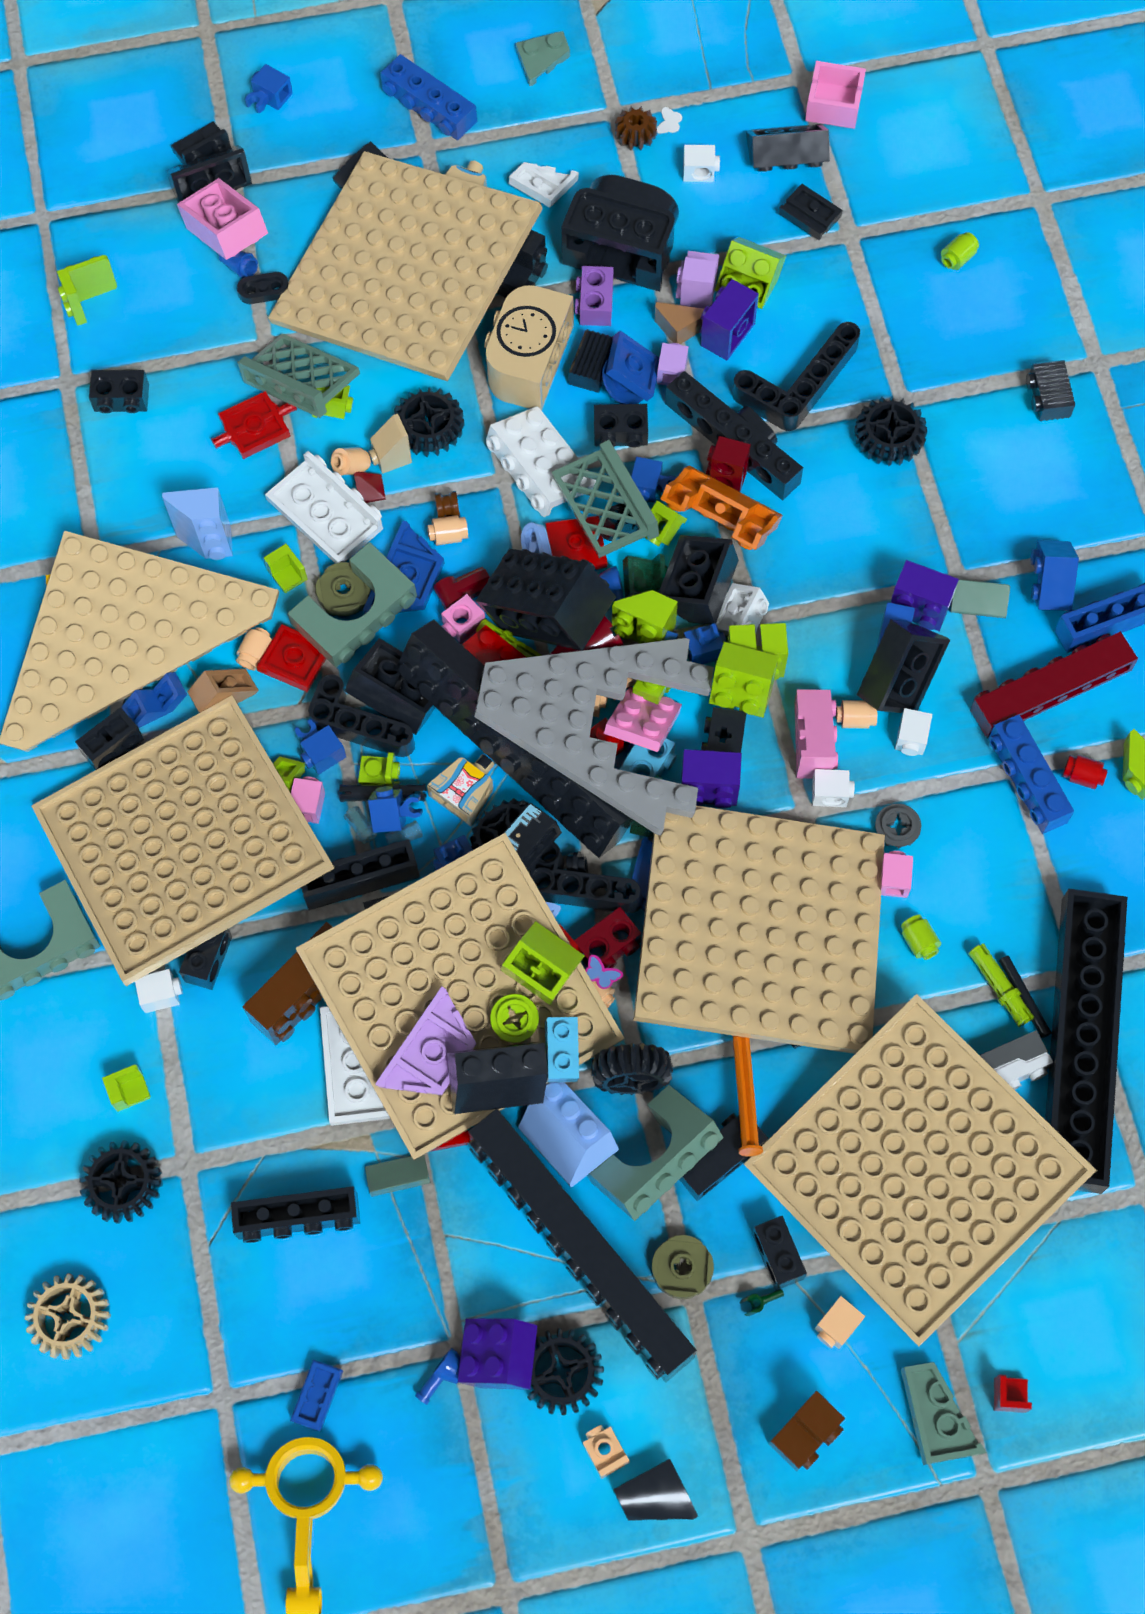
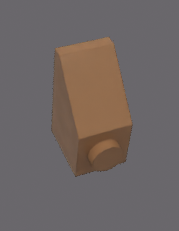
M246 669L204 671L188 690V694L200 713L231 695L238 704L255 695L259 690Z

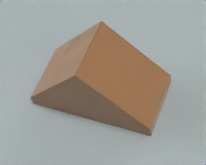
M656 302L655 322L673 343L682 344L700 333L703 323L701 315L704 309Z

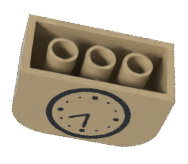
M522 286L513 290L506 297L501 311L497 310L495 313L492 333L488 332L486 336L485 348L488 383L491 392L498 399L529 409L538 406L542 411L574 327L573 296L538 286Z

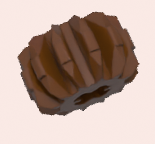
M630 106L629 112L622 110L620 117H617L615 121L616 138L620 140L622 146L629 145L630 150L634 147H639L642 150L644 145L651 146L652 139H655L657 136L656 117L652 116L651 110L643 111L642 106L638 110H634Z

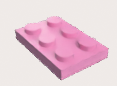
M629 687L623 701H620L608 720L604 734L658 752L676 721L682 704L674 702L669 697H662L657 705L643 699L642 696L632 694L633 687Z

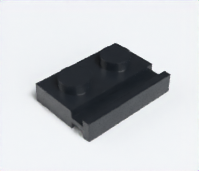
M801 184L786 200V203L779 207L780 215L819 241L825 232L827 233L842 217L843 212L842 209L804 184Z

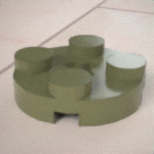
M348 562L335 563L329 566L316 582L318 601L331 616H350L363 611L372 591L352 572L351 565ZM346 584V587L351 588V590L346 594L338 593L337 590L341 589L340 585Z
M677 1235L671 1237L659 1246L653 1256V1278L658 1288L670 1297L690 1299L700 1295L709 1285L713 1276L714 1262L712 1255L702 1242L692 1236ZM680 1259H685L686 1264L692 1267V1270L686 1271L685 1275H679V1271L674 1269V1264H679Z

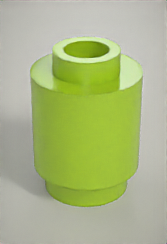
M969 232L959 234L941 251V260L944 266L948 269L959 270L977 253L979 248L977 238Z
M919 914L910 917L902 923V935L916 958L923 957L924 960H928L939 953L938 948L941 946V941L927 919H923Z

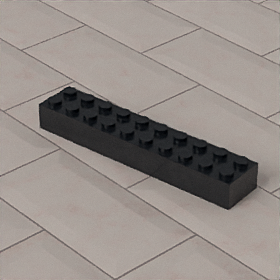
M435 620L430 621L413 632L395 670L415 689H418L423 697L428 701L430 700L464 735L474 742L598 858L618 844L633 819L475 718L484 665Z
M1068 889L1061 901L1050 1057L1053 1064L1049 1067L1045 1120L1097 1170L1076 1191L1102 1194L1110 1185L1128 897Z
M497 1108L468 1131L470 1138L468 1145L475 1159L480 1164L484 1161L487 1163L490 1177L499 1187L503 1184L505 1185L506 1191L509 1194L507 1197L517 1210L523 1208L527 1212V1222L537 1234L540 1232L545 1234L546 1245L557 1258L561 1255L566 1260V1269L576 1282L581 1279L585 1283L587 1290L585 1292L596 1306L600 1303L606 1309V1319L616 1331L621 1328L625 1332V1337L627 1338L625 1342L636 1355L640 1352L647 1359L645 1366L656 1380L661 1377L665 1382L669 1381L695 1358L697 1352L695 1347Z

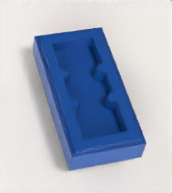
M313 1359L290 1421L321 1432L344 1371Z

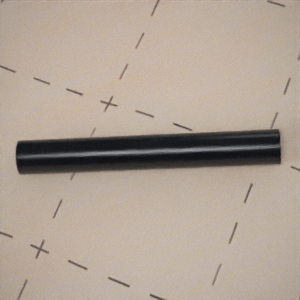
M1009 955L1001 958L999 963L1014 988L1019 989L1021 992L1019 996L1034 1015L1031 1021L1041 1039L1049 1036L1052 1032Z

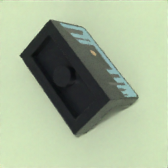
M529 803L504 831L527 871L534 866L562 833L556 820L532 803Z

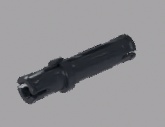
M426 783L340 784L339 792H351V794H339L340 802L368 801L373 791L377 788L391 786L393 789H402L403 801H405L409 795L415 794V791H427ZM420 794L421 798L419 801L426 802L427 794Z

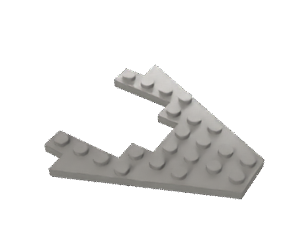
M687 638L486 662L474 717L656 835H661L664 830L666 812L689 818L694 816L698 788L614 769L617 743L590 737L596 695L623 701L627 679L632 678L708 696L711 691L714 667L687 661L690 641Z

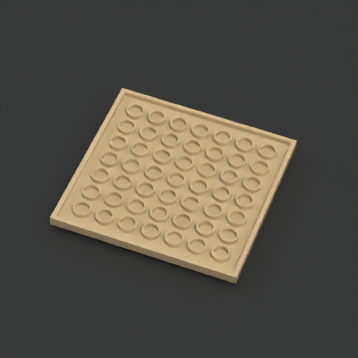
M364 151L289 280L288 288L281 294L268 319L272 324L448 381L543 209L541 203Z
M232 695L32 805L44 832L125 986L139 980L334 869L329 857Z
M696 806L695 814L692 818L666 812L662 834L656 835L654 833L633 1021L856 1054L873 1037L881 906L880 887L885 835L703 806Z
M506 833L296 947V951L413 1160L418 1159L475 1126L495 1110L453 1114L450 1085L442 1096L379 1088L375 1085L441 987L447 990L463 1022L477 1043L474 1049L533 1042L545 1043V1020L547 1017H578L579 1065L593 1058L601 1050L609 1049L610 1046H614L625 1039L581 962L550 1005L501 971L502 964L535 921L570 945ZM506 995H523L529 998L538 1010L539 1023L537 1029L526 1041L511 1043L501 1040L492 1029L490 1021L492 1008L499 999ZM508 1007L510 1017L503 1025L513 1023L521 1030L519 1021L526 1012L515 1014Z
M917 994L762 1146V1154L751 1156L744 1163L753 1175L918 1346L1097 1171Z

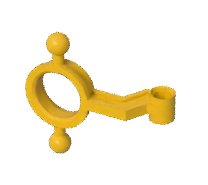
M313 1437L298 1438L279 1448L271 1458L266 1473H253L249 1468L239 1467L233 1470L229 1477L231 1489L240 1494L247 1493L252 1487L266 1486L267 1494L272 1504L284 1515L297 1519L294 1560L296 1588H287L286 1614H321L322 1612L321 1587H313L311 1560L313 1519L325 1515L336 1505L345 1485L359 1484L362 1489L373 1491L383 1481L381 1469L373 1464H367L359 1471H346L339 1452L328 1442ZM314 1454L321 1456L334 1469V1484L330 1493L321 1502L309 1507H298L288 1503L279 1491V1479L284 1467L291 1460L301 1455Z

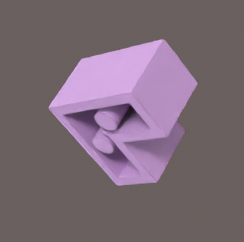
M688 251L685 261L681 262L677 275L676 298L680 299L681 306L705 309L707 305H712L718 272V254Z

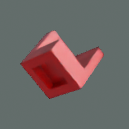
M998 1375L994 1378V1411L1026 1413L1032 1410V1403L1028 1402V1379L1007 1378L1006 1375Z

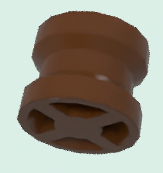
M451 491L448 495L436 493L435 500L438 518L458 515L460 518L456 491Z

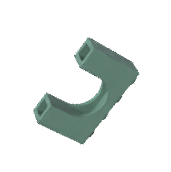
M370 542L349 559L352 572L375 594L374 603L365 615L350 621L335 619L329 616L309 596L287 613L291 625L335 668L341 663L348 662L361 645L370 643L378 630L389 626L394 621L395 615L402 609L409 608L417 597L415 584Z
M66 880L39 893L53 922L52 939L40 954L28 959H15L7 956L0 945V1000L10 998L15 994L16 990L24 986L37 984L43 976L51 972L55 973L64 970L68 963L78 958L89 957L95 952V949L101 947Z
M670 1085L647 1104L656 1121L672 1134L670 1145L665 1153L652 1163L643 1166L627 1165L612 1155L587 1175L595 1187L634 1221L648 1211L651 1205L665 1192L669 1191L684 1174L691 1170L701 1158L715 1148L717 1143L723 1139L714 1120Z

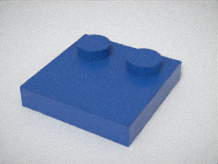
M619 331L613 336L606 374L631 390L634 394L648 401L654 396L660 358L622 331Z

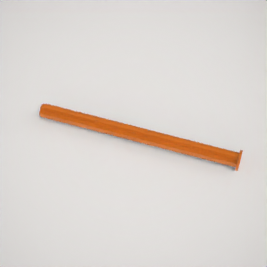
M733 1036L742 1141L739 1154L747 1157L757 1156L763 1153V1147L759 1146L750 1039Z

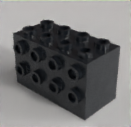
M509 548L492 576L488 579L476 602L500 629L512 632V636L583 651L616 596L610 590L609 583L598 575L595 571V566L587 560L582 559L578 561L566 556H551L545 552L539 554L527 549L517 550Z

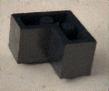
M533 230L530 231L496 294L506 298L513 290L522 286H535L539 277H544L548 268L546 263L547 248L545 247V235Z

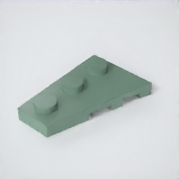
M931 1362L902 1368L901 1373L923 1465L985 1454L984 1447L981 1442L978 1443L970 1429V1423L966 1416H963L953 1400L954 1396L935 1363Z

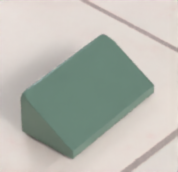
M959 579L951 602V613L1006 619L1010 585Z
M425 1154L416 1160L409 1156L365 1167L371 1197L431 1183Z

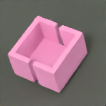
M816 61L805 121L855 129L866 68Z

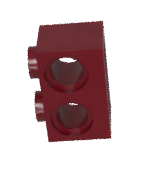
M719 436L716 446L711 445L706 474L741 493L748 470L751 444Z
M619 907L574 941L578 945L579 952L585 955L582 961L587 967L591 955L590 951L593 948L599 947L606 952L603 956L599 957L604 968H614L617 964L616 960L623 955L628 957L640 948L642 933L622 908ZM617 931H625L629 936L624 940H618L613 934Z

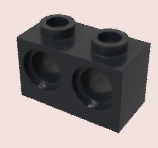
M91 370L89 399L94 412L107 414L111 412L137 413L147 411L149 382L144 370Z
M647 404L594 405V446H600L601 443L610 440L613 447L629 446L637 448L648 446ZM609 426V427H612V428H611V429H604L603 427ZM631 426H637V427H639V428L633 429V428H630V427H631Z
M120 707L76 740L75 743L82 755L97 770L128 753L141 743L144 738L138 726Z
M229 929L186 952L179 971L186 983L213 990L232 939Z
M783 1215L754 1226L752 1236L775 1291L804 1280L807 1272Z

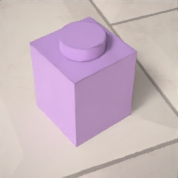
M662 343L657 384L668 386L684 370L686 371L689 346H682L678 343Z

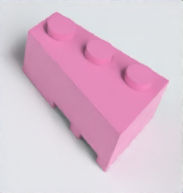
M797 689L794 700L796 779H813L815 769L833 770L838 767V753L835 750L837 726L833 725V717L836 716V700H831V690Z

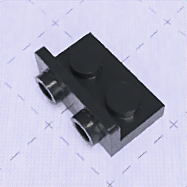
M213 121L172 144L171 147L181 163L186 164L200 157H206L223 149L231 148L227 131L225 129L220 130Z

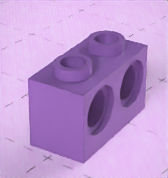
M582 266V277L577 276L576 292L581 293V299H575V315H580V325L611 326L613 267Z

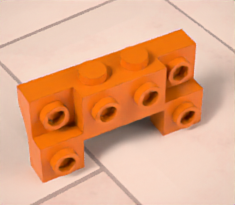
M690 465L685 467L675 480L666 485L661 500L668 503L667 506L674 511L685 512L693 508L704 517L723 524L725 528L734 531L731 538L737 540L741 547L748 550H756L764 545L767 536L777 529L783 516Z

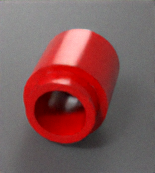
M1078 754L1076 757L1069 755L1062 777L1069 778V782L1095 790L1097 785L1103 786L1108 770L1103 768V762Z

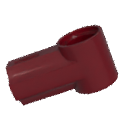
M480 567L458 578L453 576L443 578L436 583L434 590L446 610L466 594L471 599L479 596L490 577L486 569Z

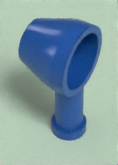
M617 566L610 567L599 574L602 579L609 583L610 590L616 596L614 601L624 599L622 582Z
M450 1348L422 1389L415 1394L424 1404L427 1405L430 1402L429 1399L443 1380L457 1384L461 1356L456 1350Z

